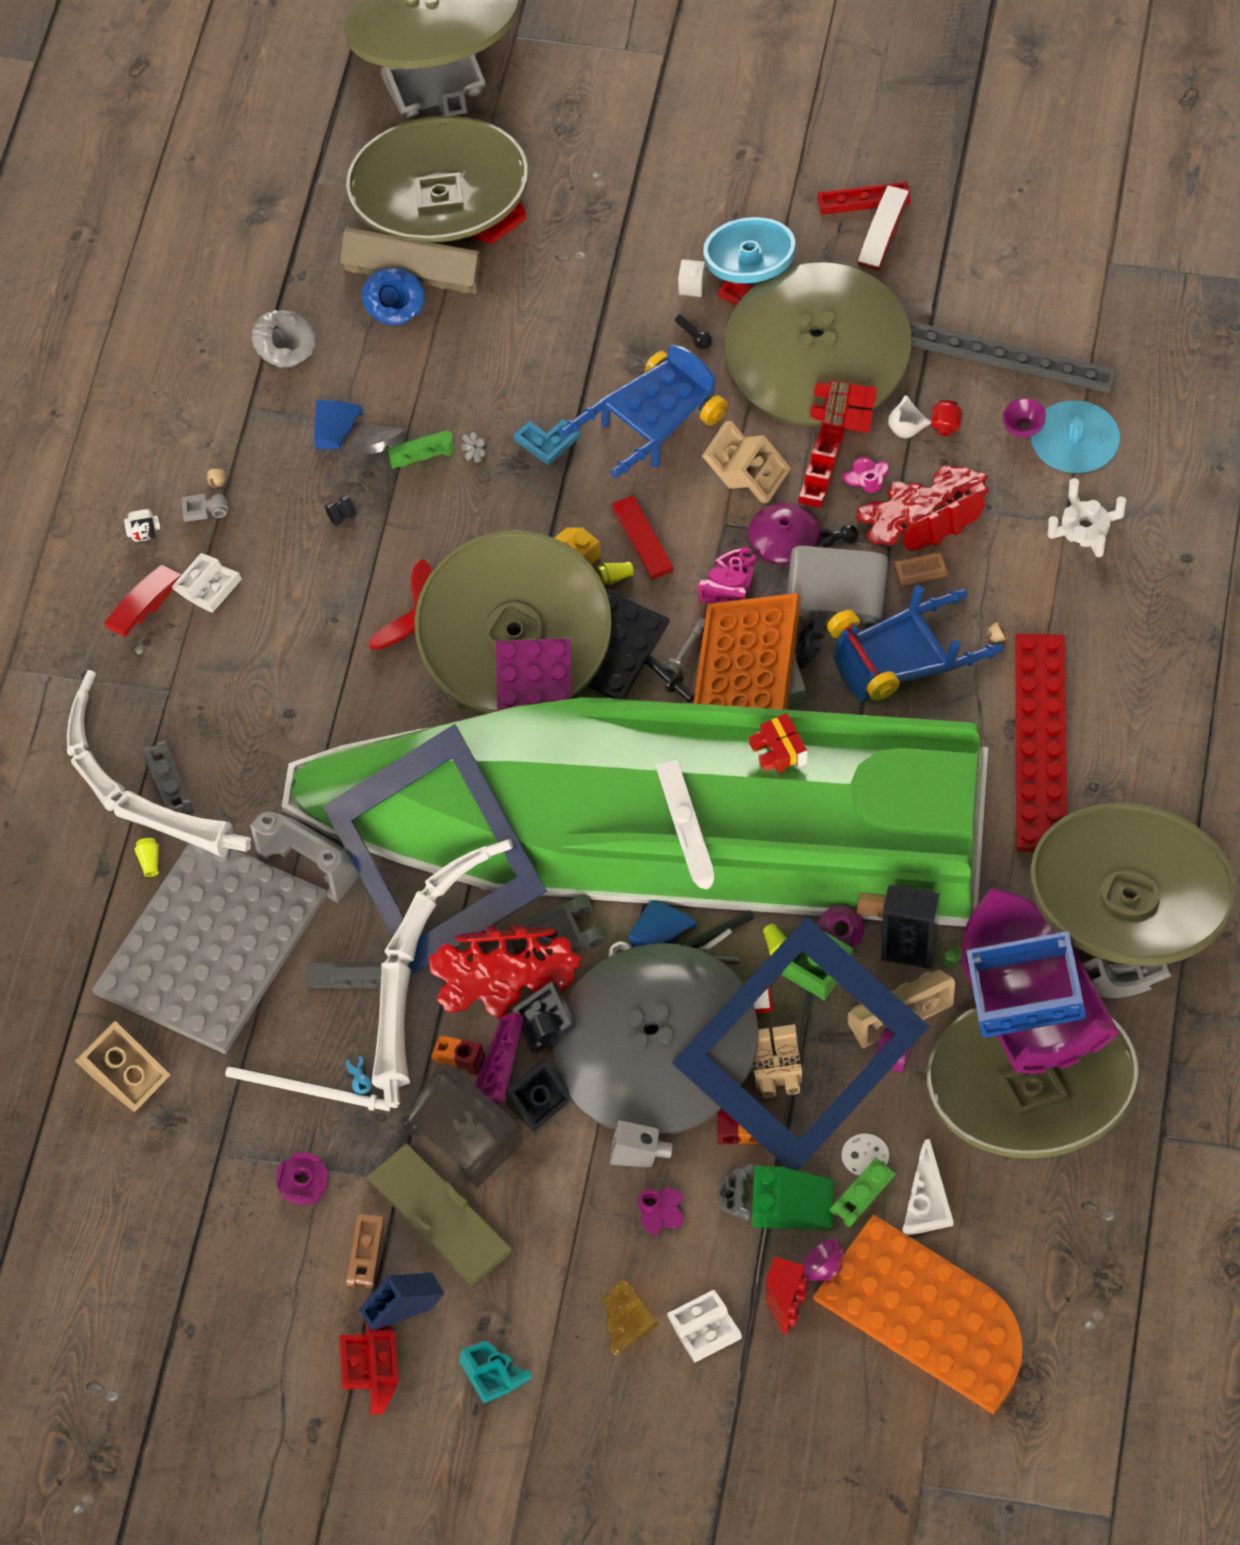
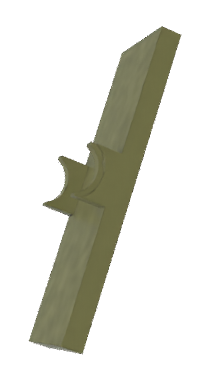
M407 1143L367 1176L368 1181L471 1286L475 1285L512 1253L511 1248L467 1204V1200L452 1187L450 1182H445Z

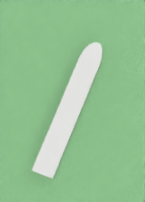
M678 759L655 765L690 875L698 887L709 889L714 883L713 867Z

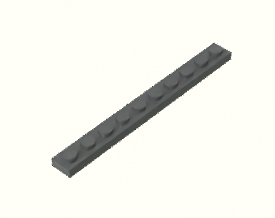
M909 321L912 347L1109 394L1114 384L1116 369Z

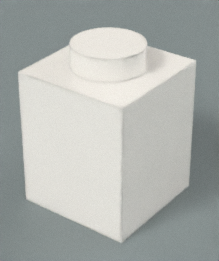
M682 259L678 277L679 295L702 297L705 282V262Z

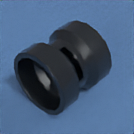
M347 494L339 497L336 503L329 502L324 506L334 526L341 524L343 518L351 519L357 515L355 506Z

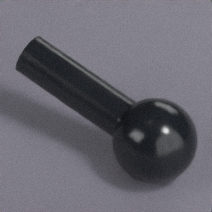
M681 314L675 318L674 321L694 338V344L697 348L706 349L711 345L712 337L708 332L699 331Z

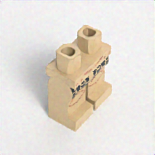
M795 1024L772 1028V1042L775 1055L772 1052L769 1028L759 1029L757 1054L752 1068L756 1090L759 1089L763 1099L776 1096L775 1087L785 1086L786 1094L788 1095L799 1094L800 1083H802V1068Z

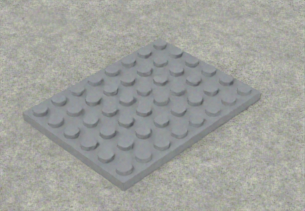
M189 843L93 987V994L226 1054L327 896V891L235 849L229 848L225 858H222Z

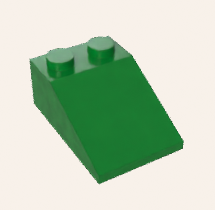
M754 1166L752 1227L832 1230L833 1214L829 1210L833 1206L834 1180L784 1167Z

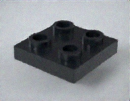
M552 981L512 1009L513 1012H517L524 1017L521 1030L531 1052L534 1053L540 1052L576 1027L558 984Z

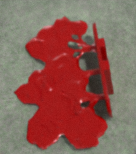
M943 465L933 475V483L929 488H924L920 483L905 484L904 482L893 481L887 490L890 497L889 502L873 501L860 506L857 509L858 515L856 520L866 524H873V527L867 534V538L873 545H893L899 539L900 534L905 532L903 544L909 551H917L930 544L936 546L942 543V538L953 533L955 536L963 532V527L977 520L985 508L983 496L989 490L985 481L989 476L983 472L975 473L971 468ZM961 491L962 498L956 501L954 499L955 493ZM966 491H970V494L966 496ZM946 500H952L953 503H947ZM905 523L908 527L903 528L901 524Z
M520 923L510 924V929L498 930L495 926H484V932L456 935L454 937L456 941L471 942V946L466 951H459L451 944L444 943L437 949L436 954L429 956L430 972L446 981V985L440 989L437 1001L443 1005L445 1011L454 1013L468 1010L470 1005L479 998L483 1001L485 1012L498 1019H501V1016L507 1013L509 1005H514L520 998L519 989L523 986L529 987L533 993H536L552 981L558 984L563 994V991L574 981V970L580 967L582 959L581 956L572 952L571 942L566 937H557L548 946L536 941V937L554 934L556 932L555 928H524ZM526 938L528 946L521 954L512 955L506 951L507 939ZM499 940V947L488 954H483L478 945V942ZM533 948H536V952L541 950L546 959L544 961L537 959ZM547 949H552L553 954L549 955ZM530 951L531 956L525 958L526 952ZM473 953V961L469 962L468 955Z

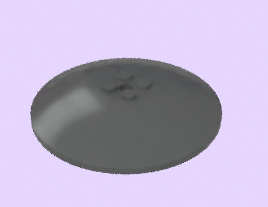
M679 944L641 945L626 949L601 961L578 981L565 999L576 1027L553 1042L557 1073L569 1092L572 1101L589 1118L614 1131L618 1120L657 1128L659 1136H665L689 1130L714 1117L717 1111H722V1109L679 1071L672 1062L743 986L742 981L729 967L714 956ZM754 1005L745 1012L707 1054L715 1064L741 1087L747 1081L753 1068L758 1048L759 1029ZM656 1025L659 1029L654 1035H647L645 1030L648 1026Z

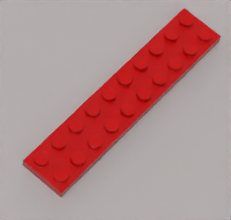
M1015 633L1016 852H1035L1040 839L1046 831L1056 822L1067 816L1065 634Z

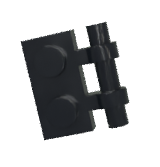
M818 611L799 634L795 650L799 670L806 668L812 662V658H815L820 653L822 642L819 638L823 639L827 632V625L825 624L827 614Z

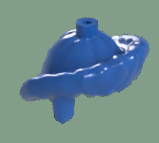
M391 267L375 271L363 283L361 290V300L367 313L372 315L374 319L389 326L407 323L421 312L425 302V290L413 273L404 268Z

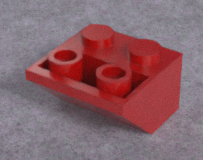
M775 1256L766 1278V1302L782 1333L788 1334L790 1327H795L800 1314L798 1311L799 1303L804 1304L809 1290L807 1288L809 1277L805 1276V1266Z

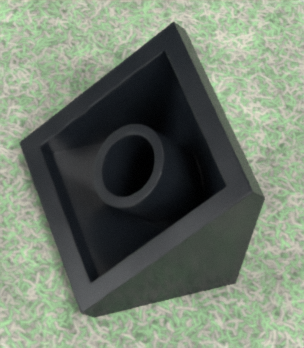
M545 1058L506 1090L507 1107L534 1132L572 1100L569 1092Z

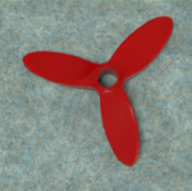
M419 559L412 569L411 592L415 606L410 612L375 633L369 641V648L371 650L389 647L415 633V613L418 599L426 580L432 572L431 566L424 559Z

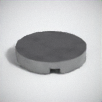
M397 428L374 434L359 443V448L365 455L382 452L388 446L393 448L405 440L404 431Z

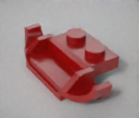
M366 1323L364 1335L340 1334L338 1338L341 1389H368V1394H371L370 1414H384L399 1381L395 1330L392 1329L391 1325L371 1330Z

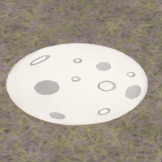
M872 1134L855 1135L845 1143L842 1149V1160L845 1167L858 1176L875 1157L885 1165H887L889 1160V1151L886 1144L879 1137Z

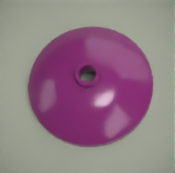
M776 503L763 508L753 517L748 530L749 543L753 551L761 559L772 564L790 565L791 551L794 547H818L820 526L815 516L806 508L793 503Z

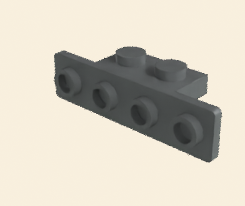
M385 961L308 963L307 987L373 989L381 987V964Z

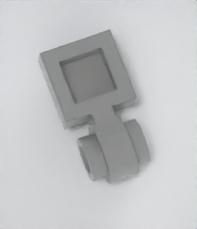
M205 494L182 497L184 522L208 519V512L215 518H222L226 516L229 510L228 500L221 494L213 495L209 500L206 499Z

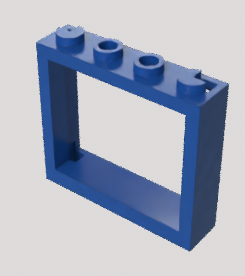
M1069 931L966 950L982 1038L1086 1019ZM1065 955L1073 996L995 1011H985L978 971Z

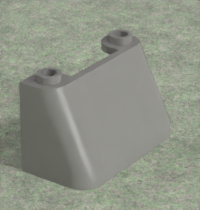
M474 54L464 59L438 66L412 69L382 66L380 71L383 81L401 116H407V119L415 118L420 115L419 112L438 106V96L463 91L464 96L474 97L482 93L481 89L486 84Z
M797 546L792 549L787 594L798 593L801 597L798 623L808 619L810 612L820 611L822 613L837 614L844 610H853L860 620L859 624L866 629L883 621L888 582V558L885 555L877 552Z
M266 811L261 813L250 825L258 856L267 861L274 854H281L285 858L294 849L314 861L322 871L327 873L324 876L325 882L329 884L327 897L336 903L342 899L360 876L345 848L296 819Z

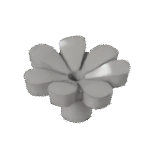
M471 432L470 435L464 434L462 440L465 443L461 444V449L467 451L465 459L470 461L474 458L476 463L480 462L487 454L485 449L487 447L486 439H479L477 432Z

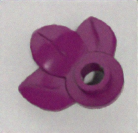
M666 1188L659 1192L651 1189L643 1191L637 1199L638 1209L642 1213L641 1224L643 1228L651 1235L657 1236L662 1226L665 1228L682 1226L684 1224L683 1216L677 1205L683 1200L684 1195L672 1188ZM653 1201L655 1205L647 1206L646 1202Z

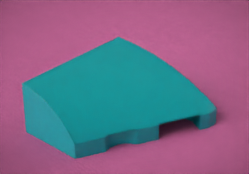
M487 1341L469 1346L461 1351L459 1362L483 1403L509 1393L532 1378V1374L528 1369L525 1372L512 1364V1358L506 1354L499 1353Z

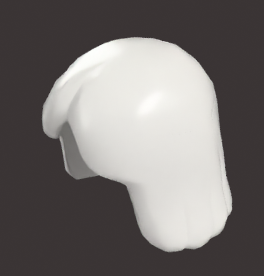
M905 395L889 415L888 425L898 437L906 439L931 425V421Z

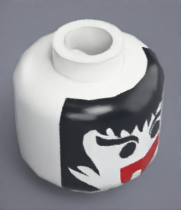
M150 509L132 511L128 514V518L124 519L127 537H131L134 542L152 540L156 537V530H160L158 515L153 516Z

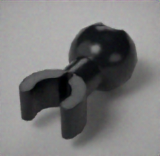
M852 524L844 525L840 531L835 532L827 528L821 529V537H829L822 540V546L824 548L830 547L834 541L838 540L852 543L858 538V530Z

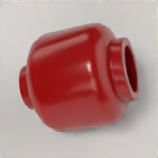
M940 400L932 408L931 427L937 431L938 435L951 436V433L957 432L961 428L963 410L955 401Z

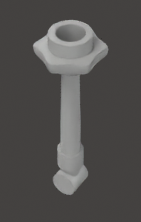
M701 618L695 623V627L690 633L691 635L677 658H669L663 663L673 676L686 672L682 660L696 639L700 637L702 629H704L705 618Z

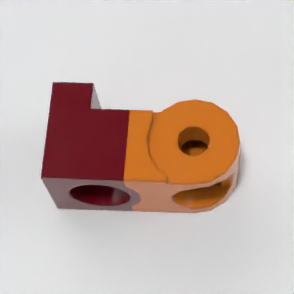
M441 1036L437 1040L431 1058L441 1065L467 1070L468 1074L478 1076L485 1054L480 1043Z
M717 1111L718 1145L759 1143L735 1120L728 1117L725 1111Z

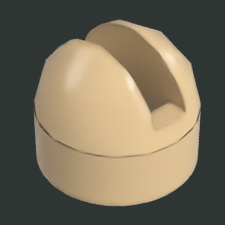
M221 469L208 470V484L212 488L222 487L226 481V472Z
M999 621L988 628L987 635L990 636L989 640L991 642L999 643L1008 638L1005 628Z

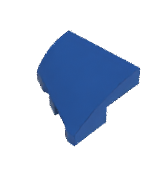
M316 400L314 429L316 449H340L344 443V437L353 429L355 419L358 415H362V406L342 401Z
M651 900L629 932L630 945L633 948L648 944L673 943L679 939L678 934L687 928L694 930L697 927V922L673 907Z

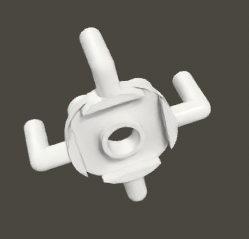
M1072 478L1069 481L1068 491L1071 506L1064 510L1060 527H1058L1057 517L1049 518L1047 535L1050 539L1065 536L1072 543L1075 541L1080 543V546H1091L1095 556L1102 557L1104 555L1106 535L1110 529V522L1124 517L1126 499L1122 496L1118 497L1115 511L1107 512L1096 500L1081 502L1078 497L1079 480ZM1089 521L1092 523V526L1084 527L1080 525V522Z

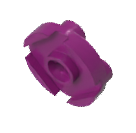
M301 1152L292 1155V1158L286 1162L284 1160L279 1165L276 1171V1184L281 1197L288 1202L297 1205L315 1204L320 1201L321 1196L328 1188L329 1174L319 1157L311 1153ZM302 1174H306L307 1179H309L307 1182L300 1184L299 1181L295 1180L296 1177L299 1178Z

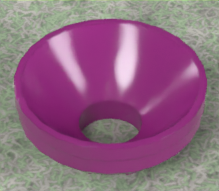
M1029 398L1017 399L1009 403L1003 411L1004 426L1014 436L1030 437L1036 435L1045 425V409L1036 400ZM1028 421L1032 426L1028 429H1021L1018 427V424Z
M837 905L829 908L822 914L818 923V927L824 932L852 948L856 947L863 938V920L860 914L849 906ZM842 920L848 924L849 931L846 935L838 936L834 933L833 926L837 921Z
M834 1238L825 1240L816 1246L801 1264L805 1266V1276L809 1277L808 1280L828 1281L838 1274L843 1266L841 1264L843 1248Z

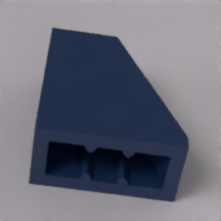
M433 1273L389 1275L363 1303L359 1311L369 1328L377 1330L431 1310L445 1293Z

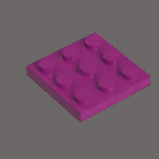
M570 638L496 641L497 711L517 706L572 699Z

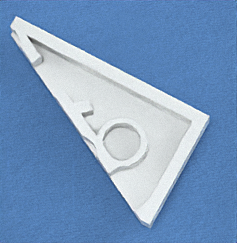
M930 1139L924 1140L919 1156V1163L903 1226V1234L907 1236L953 1226V1218Z

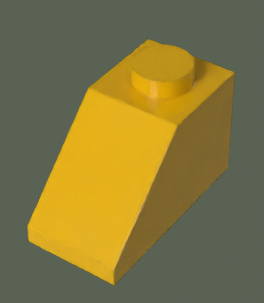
M566 527L555 537V539L576 550L590 565H593L601 558L600 541L584 528Z

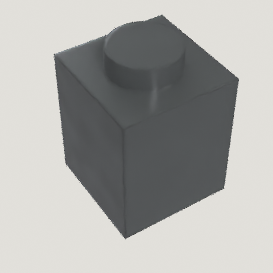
M463 91L438 96L441 116H460L467 113Z

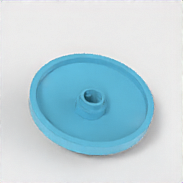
M761 217L741 218L718 227L708 236L703 249L704 260L710 272L723 280L734 283L761 282L779 275L791 265L796 255L795 238L791 230L778 221Z

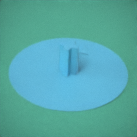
M1077 400L1059 402L1046 408V421L1043 429L1036 435L1031 436V442L1036 454L1049 466L1068 473H1085L1104 466L1114 457L1120 443L1119 428L1112 416L1095 404Z

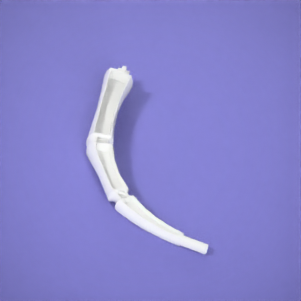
M87 670L83 682L76 693L69 715L67 754L73 756L71 760L72 765L89 784L103 806L108 811L114 810L117 817L166 833L222 858H225L229 848L244 852L250 850L251 838L234 834V829L230 822L203 819L155 804L131 791H125L122 785L114 781L103 771L93 754L87 751L89 746L85 735V709L89 698L88 692L96 676L94 671Z
M511 839L471 851L452 861L426 880L425 889L417 891L401 925L385 949L388 959L381 964L379 1027L372 1084L384 1090L386 1108L398 1107L400 1104L399 1087L410 1083L405 1053L404 1028L406 997L411 973L408 964L414 960L419 937L427 919L436 906V898L444 895L455 881L477 864L490 859L492 855L513 849Z

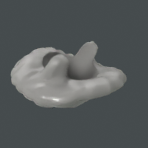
M273 310L272 312H266L258 318L252 329L251 340L257 354L278 368L298 365L312 355L313 349L316 346V334L311 325L308 324L306 319L292 311Z

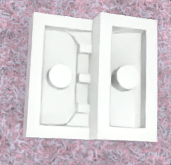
M201 553L172 585V588L187 600L213 613L242 578L238 572L221 566L218 559Z
M715 1290L667 1313L672 1326L694 1363L742 1339L741 1332L729 1316L725 1304Z

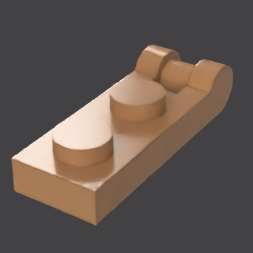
M357 1214L347 1274V1286L356 1287V1284L365 1285V1288L370 1289L375 1287L384 1226L383 1216ZM358 1268L367 1269L366 1275L357 1274Z

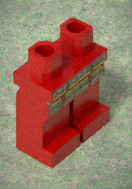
M832 380L828 383H815L813 396L825 398L824 406L811 405L809 418L821 421V425L868 434L873 414L871 410L874 409L877 388Z

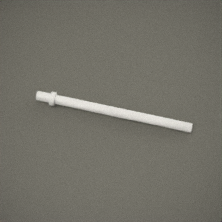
M230 1066L226 1069V1076L366 1106L372 1111L380 1109L390 1112L391 1107H385V1100L378 1099L377 1095L369 1097Z

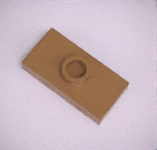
M941 552L894 562V569L900 586L947 576V569Z
M860 893L857 913L883 919L886 896Z

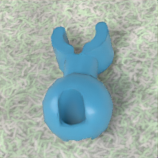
M362 1056L358 1057V1068H355V1066L350 1064L349 1060H346L347 1070L354 1076L352 1088L355 1093L365 1094L369 1092L372 1087V1081L363 1073L365 1064Z

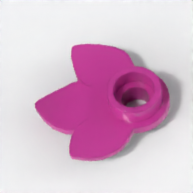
M859 457L853 463L854 470L842 473L841 476L848 485L861 486L865 492L874 493L881 489L883 477L888 474L889 466L885 461L874 463L868 457Z

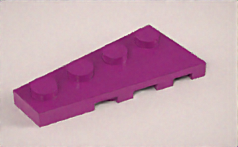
M517 1012L501 1016L467 1106L473 1110L500 1104L505 1100L524 1018Z

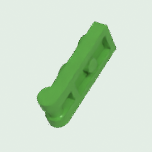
M450 431L438 432L399 444L393 448H387L392 469L404 467L416 461L427 460L440 454L450 456L455 451L453 434Z
M875 1157L829 1211L835 1216L838 1214L845 1220L843 1223L850 1228L896 1174ZM846 1203L855 1209L852 1213L844 1206Z

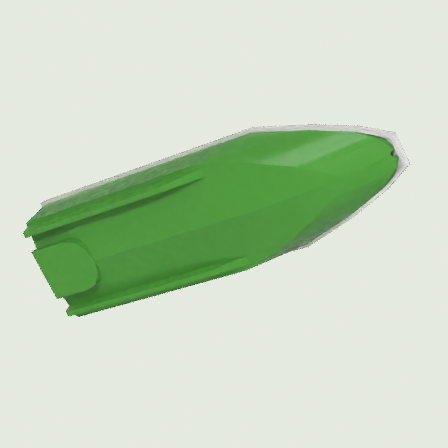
M576 698L517 706L431 728L417 729L341 745L291 762L288 765L282 801L283 812L329 837L340 840L323 806L448 727L456 724L548 892L542 896L576 898L586 895L588 899L647 904L654 900L666 905L822 916L826 910L837 905L849 906L857 911L860 893L886 896L888 885H904L910 889H928L934 893H939L938 925L966 927L972 912L978 905L988 747L982 746L980 726L976 723L610 698ZM788 713L807 749V764L799 767L796 764L788 766L781 773H778L776 768L763 772L758 756L767 753V750L764 748L754 752L749 745V736L760 731V724ZM453 759L353 820L369 852L433 874L471 851L498 843ZM678 759L713 867L714 883L709 889L698 887L690 875L655 765ZM501 852L477 864L464 873L457 881L477 886L483 890L495 891L517 876L504 852ZM860 915L862 919L882 921V919L875 916Z

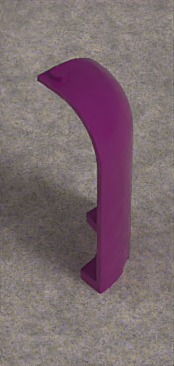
M993 887L983 897L967 922L962 940V963L971 986L972 980L966 950L1056 933L1043 918L1036 904L1020 895ZM1073 946L1072 950L1086 1019L997 1035L1015 1072L1037 1074L1045 1073L1046 1068L1059 1066L1060 1069L1072 1066L1079 1063L1078 1058L1090 1051L1095 1054L1119 1033ZM1065 955L978 971L986 1012L1073 996Z

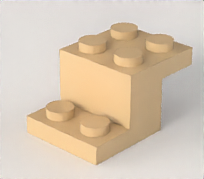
M725 421L702 455L729 489L749 487L761 503H769L791 469L764 435L744 437L732 421Z

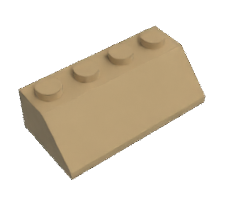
M937 970L933 973H924L914 982L901 984L892 993L924 1020L953 1006L955 981L943 971ZM859 1004L848 1012V1025L862 1048L880 1040L886 1026L862 1004Z

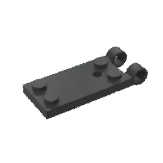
M586 895L578 896L571 901L511 923H520L524 928H555L557 937H566L571 942L573 953L588 947H600L607 941L602 927L595 926L580 933L576 925L574 916H586L593 909ZM510 924L501 927L498 930H508L510 929ZM548 936L536 937V941L545 946L550 945L552 940H554ZM526 938L506 940V951L512 955L521 954L528 946ZM499 940L478 942V945L483 954H488L499 947ZM533 948L536 958L544 961L546 957L541 950L536 952V948ZM547 949L549 955L553 954L552 949ZM530 951L526 952L525 958L531 956Z

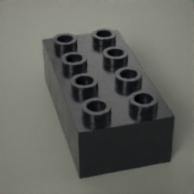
M888 885L882 919V961L927 969L932 968L937 944L939 893H934L928 889H910L904 885Z

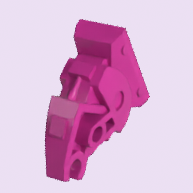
M748 547L730 551L716 559V567L709 572L708 580H701L698 584V601L718 603L746 599L752 584V566L756 564V556L754 554L750 558H745L750 555Z

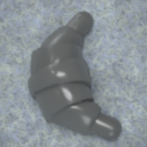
M748 1163L741 1169L737 1168L726 1178H723L717 1192L720 1209L725 1213L741 1217L745 1220L752 1218V1212L746 1208V1204L749 1200V1193L747 1191L748 1176L754 1173L755 1165L753 1163Z

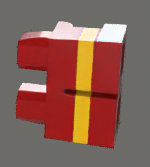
M788 713L760 724V731L749 736V745L754 752L764 748L767 750V753L758 756L763 772L776 768L778 773H781L788 766L796 764L799 767L807 764V749Z

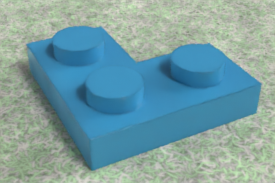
M564 419L556 424L548 433L529 421L513 435L516 443L548 466L581 436L580 431H578L577 433H571L565 438L560 432L567 425V421Z

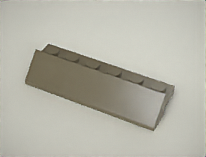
M345 227L340 263L344 264L346 271L373 275L375 271H381L384 268H404L413 273L422 285L452 289L463 293H478L479 251Z

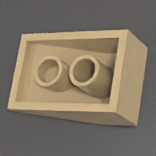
M116 1021L111 1023L75 1060L95 1081L133 1112L170 1076Z

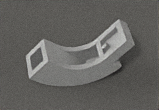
M1098 957L1083 963L1099 996L1102 998H1121L1151 990L1152 984L1172 976L1169 964L1150 966L1110 964Z

